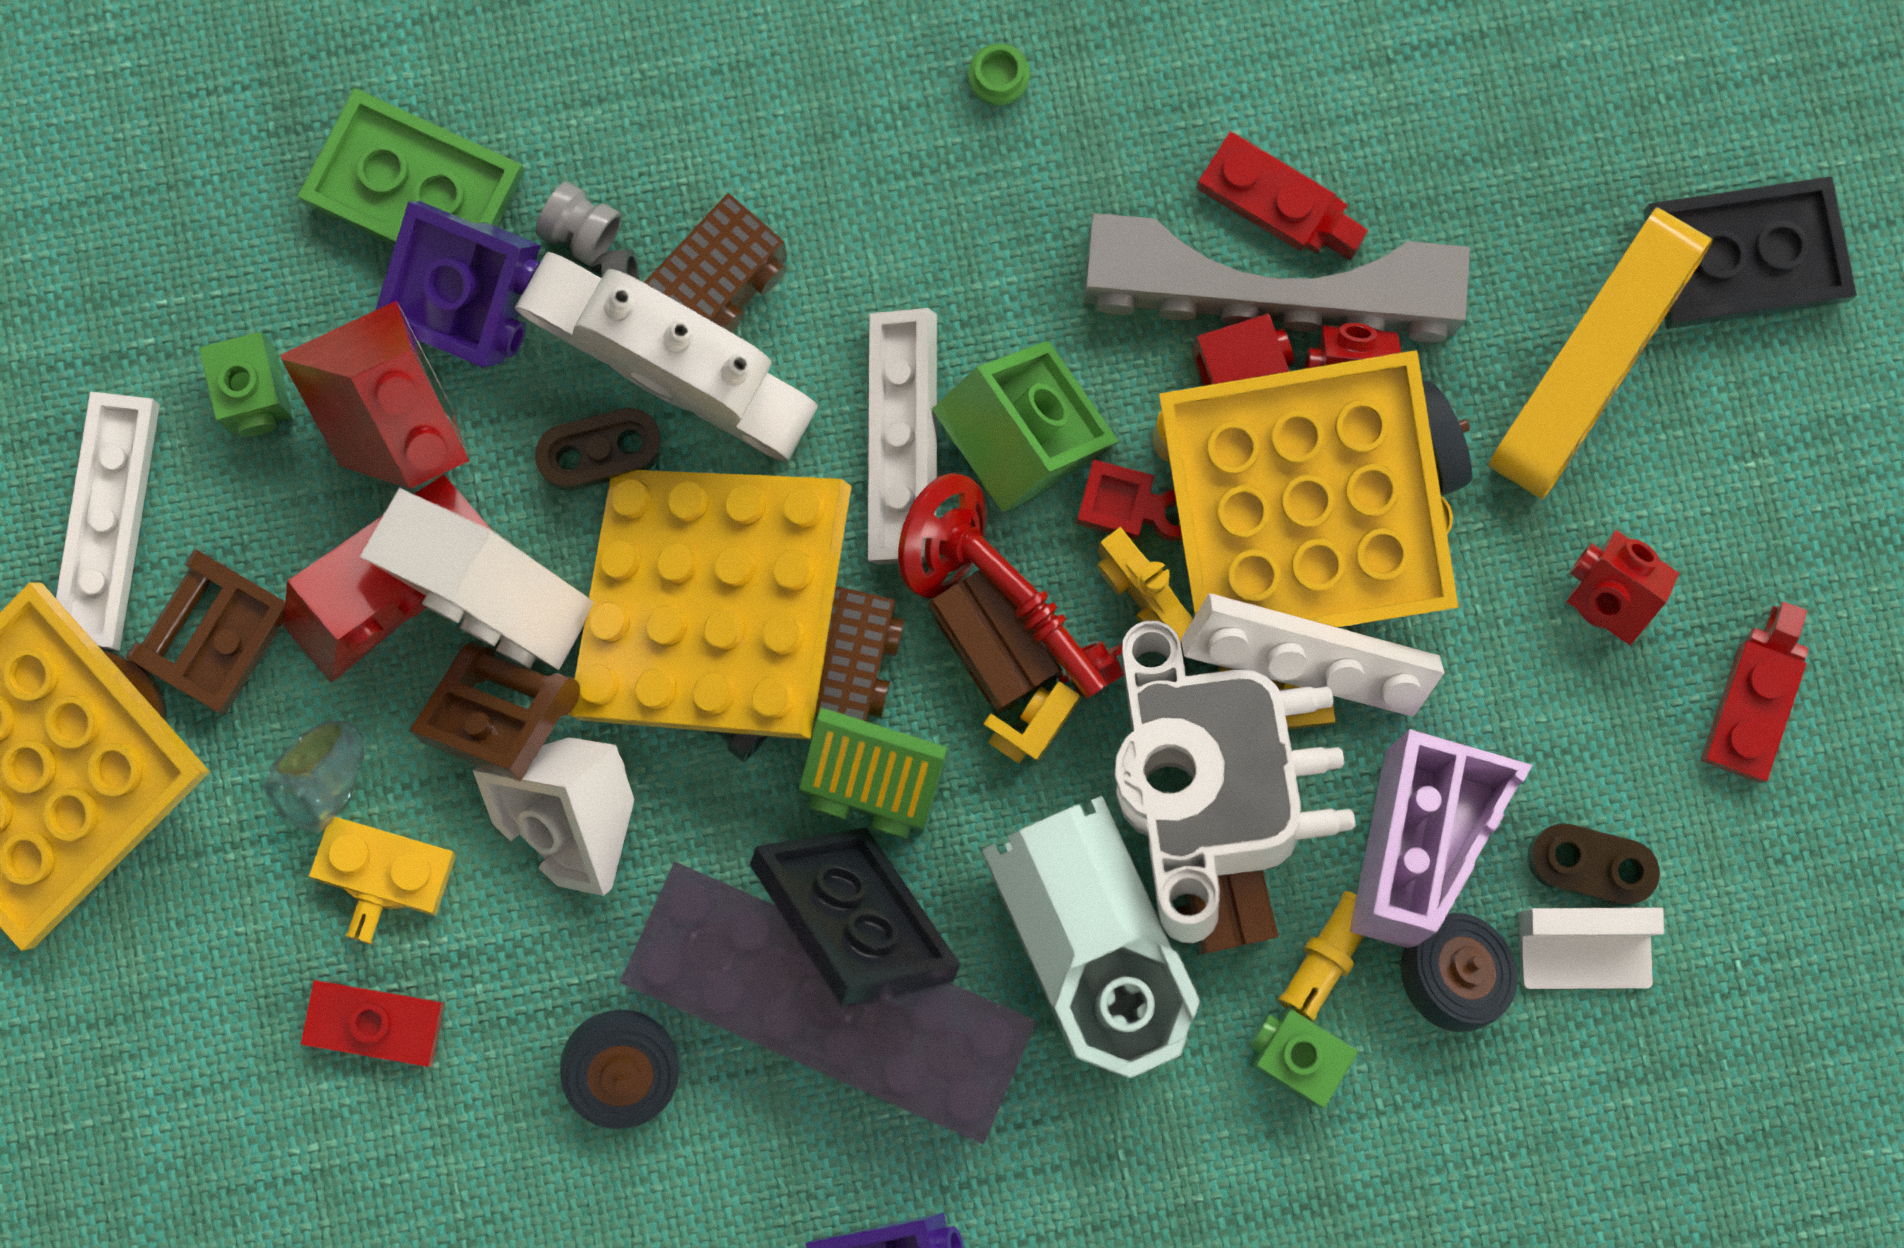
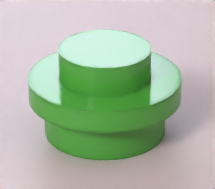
M997 43L983 47L973 56L969 64L968 81L971 90L980 100L991 105L1001 106L1013 103L1024 94L1029 83L1030 69L1026 58L1018 49L1007 44Z

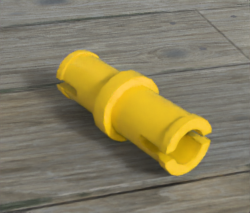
M1349 891L1342 893L1341 900L1319 936L1308 939L1303 948L1307 954L1284 993L1280 994L1277 999L1284 1008L1289 1009L1290 1006H1293V1011L1311 1022H1314L1317 1018L1316 1014L1340 975H1349L1355 965L1351 957L1364 937L1363 935L1350 932L1357 894Z

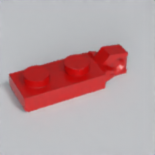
M1232 131L1224 139L1196 186L1200 192L1302 252L1303 248H1306L1318 254L1321 247L1325 245L1346 259L1352 260L1368 233V229L1343 213L1347 204L1338 197H1335V193Z
M1782 601L1779 606L1772 607L1764 631L1754 627L1750 630L1747 640L1739 644L1701 756L1702 762L1758 783L1768 781L1807 664L1804 661L1809 647L1797 643L1807 614L1806 609Z

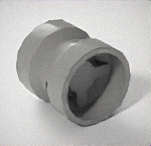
M566 181L557 187L546 202L537 221L535 232L537 236L552 245L563 243L566 246H571L574 258L591 267L597 257L607 252L612 245L621 226L623 216L621 212L606 203L594 206L592 202L587 200L584 190Z

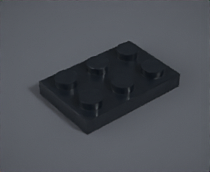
M1832 176L1649 203L1643 210L1645 222L1658 207L1713 239L1701 263L1664 317L1666 330L1847 303L1857 296Z
M867 827L756 846L750 867L840 1006L954 982L961 963Z

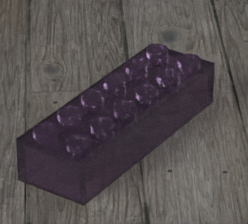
M674 861L619 982L981 1144H984L1036 1023L1035 1020L952 983L840 1006L775 905Z

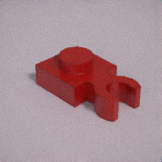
M1093 459L1076 521L1077 525L1107 533H1113L1121 526L1130 539L1137 540L1142 523L1151 525L1155 533L1167 541H1182L1180 526L1170 524L1165 517V510L1167 508L1177 506L1174 490L1167 491L1162 495L1150 493L1154 475Z

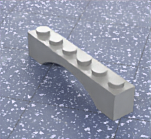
M1093 213L1089 230L1083 303L1097 304L1096 309L1098 311L1114 315L1131 314L1134 312V308L1159 310L1161 317L1171 320H1191L1196 318L1197 313L1222 315V322L1230 325L1269 313L1271 320L1284 321L1285 328L1295 331H1316L1321 329L1322 324L1342 326L1347 323H1361L1380 331L1409 332V338L1414 341L1441 342L1445 341L1447 336H1454L1466 320L1470 247L1407 241L1384 257L1349 272L1309 279H1277L1241 272L1210 260L1178 240L1157 219Z

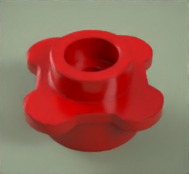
M1098 641L1081 648L1107 685L1124 675V671L1117 656L1122 654L1123 644L1107 650L1103 641ZM1066 671L1057 676L1061 683L1072 681ZM1072 681L1077 694L1083 695L1081 691L1078 689V687L1075 685V683Z

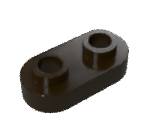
M623 408L552 427L539 439L535 450V461L538 470L550 485L564 491H575L610 482L611 478L634 470H649L661 455L662 436L657 424L647 413L634 408ZM629 435H637L642 439L641 448L633 454H626L620 450L621 441ZM567 451H577L581 454L579 465L571 470L562 469L559 466L562 454Z
M1555 824L1541 830L1532 839L1528 848L1530 870L1542 884L1550 888L1615 905H1631L1646 900L1657 888L1660 878L1658 861L1653 852L1644 844L1573 824ZM1560 844L1569 845L1575 853L1574 863L1569 868L1563 867L1556 860L1555 851ZM1623 860L1632 862L1637 868V878L1632 884L1622 881L1618 874L1619 865Z

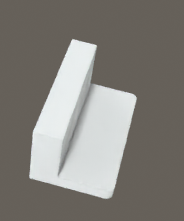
M1532 908L1519 911L1522 986L1525 989H1624L1651 987L1653 983L1651 936L1664 934L1663 908Z

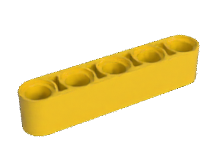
M1658 207L1652 212L1502 439L1488 464L1489 468L1542 500L1547 496L1701 263L1713 241L1712 238Z

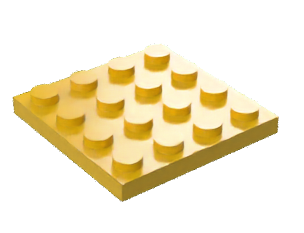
M1417 350L1159 394L1194 615L1197 614L1209 593L1333 627L1459 608Z
M634 470L611 478L589 599L594 601L584 622L574 678L579 683L580 695L575 708L568 715L580 721L811 740L851 485L838 478Z
M29 582L0 612V927L21 951L35 948L210 773L207 767L43 583Z

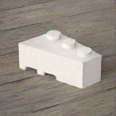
M401 488L397 491L360 556L424 594L426 598L422 604L455 623H458L461 617L464 618L460 628L494 647L497 641L501 640L496 651L529 669L535 659L557 670L560 669L580 634L594 601L493 531Z

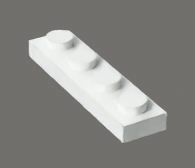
M929 308L869 314L868 561L877 565L898 564L899 539L908 511L920 492L937 478V416L932 411V408L937 404V314ZM923 537V542H922V549H921V560H922V562H926V560H925V541H926V537Z
M90 392L56 599L101 649L120 651L160 404L151 398Z
M1211 593L1208 594L1181 638L1184 657L1233 670H1253L1267 676L1271 680L1298 687H1329L1332 690L1333 696L1412 717L1418 712L1444 674L1440 655Z

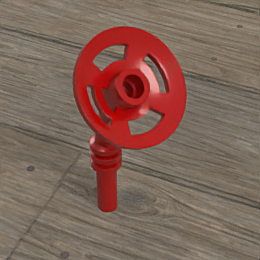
M957 473L945 474L934 479L920 492L913 502L900 534L898 564L901 577L909 590L919 596L933 599L954 585L961 583L975 565L1017 606V610L1014 613L1018 619L1023 617L1027 619L1023 625L1026 630H1035L1032 636L1033 640L1045 643L1086 699L1106 686V681L1063 626L1066 617L1063 614H1054L1058 608L1054 602L1049 604L1045 602L1049 597L1046 591L1038 592L984 539L987 511L985 499L978 484L971 478ZM959 493V508L951 509L940 518L934 515V512L946 499ZM923 537H926L925 560L930 569L927 573H924L921 560ZM960 569L951 579L944 582L949 572Z

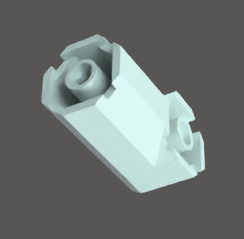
M1103 796L1091 800L1088 804L1087 809L1090 813L1088 816L1084 815L1079 804L1007 837L1009 843L1004 844L1007 852L1002 855L999 854L995 843L982 849L981 854L1072 1057L1119 1076L1131 1078L1180 1056L1187 1038L1186 1034L1192 1019H1194L1200 1001L1178 952L1172 950Z

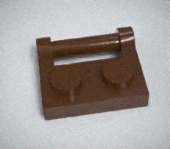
M193 549L184 564L189 570L142 644L135 641L126 658L218 713L226 715L283 624L285 601L202 552ZM214 582L223 587L177 661L173 663L164 656L210 583Z
M469 642L464 645L410 731L421 743L520 782L560 716L569 714L575 708L580 695V686L578 681L560 673H555L550 677L496 657L493 649L477 642ZM487 680L532 697L534 700L530 707L526 709L474 689L476 683H483Z

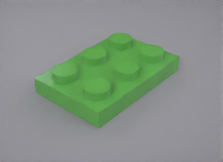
M354 88L300 190L298 198L303 204L395 246L409 201H421L472 223L486 222L497 227L525 170L522 164Z

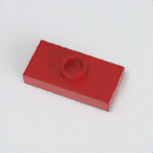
M313 980L300 1045L433 1067L445 1002Z

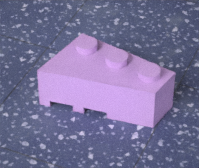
M1410 729L1391 745L1384 755L1350 932L1405 948L1417 946L1435 934L1476 864L1474 862L1487 839L1502 820L1503 812L1519 784L1525 780L1533 765Z

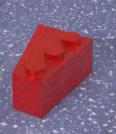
M444 474L414 493V495L491 530ZM384 515L287 581L283 627L330 683L335 681L404 622L427 608L422 604L426 598L424 594L360 557Z

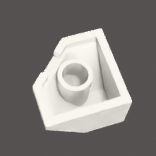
M571 737L545 744L539 750L520 782L479 765L473 769L492 824L510 841L514 840L518 835L527 841L545 859L539 866V869L554 884L559 887L604 896L612 889L635 800L625 773L624 762L619 755L616 745Z

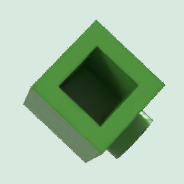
M261 331L199 347L215 418L231 434L238 432L241 437L267 434L277 428L276 422L293 418L276 347Z
M1292 1009L1282 1010L1278 1018L1268 1014L1261 1022L1248 1046L1257 1052L1250 1066L1310 1104L1320 1108L1326 1107L1359 1052Z

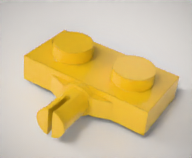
M1120 526L1099 544L1097 553L1102 558V561L1096 566L1100 574L1118 595L1127 590L1142 609L1136 614L1139 623L1144 621H1160L1169 625L1177 633L1182 646L1181 638L1193 618L1168 586L1169 570H1163L1165 566L1163 563H1150Z
M330 815L309 877L314 881L344 889L358 900L345 937L355 941L360 940L362 943L372 944V938L383 908H409L432 916L437 915L457 855L453 851Z

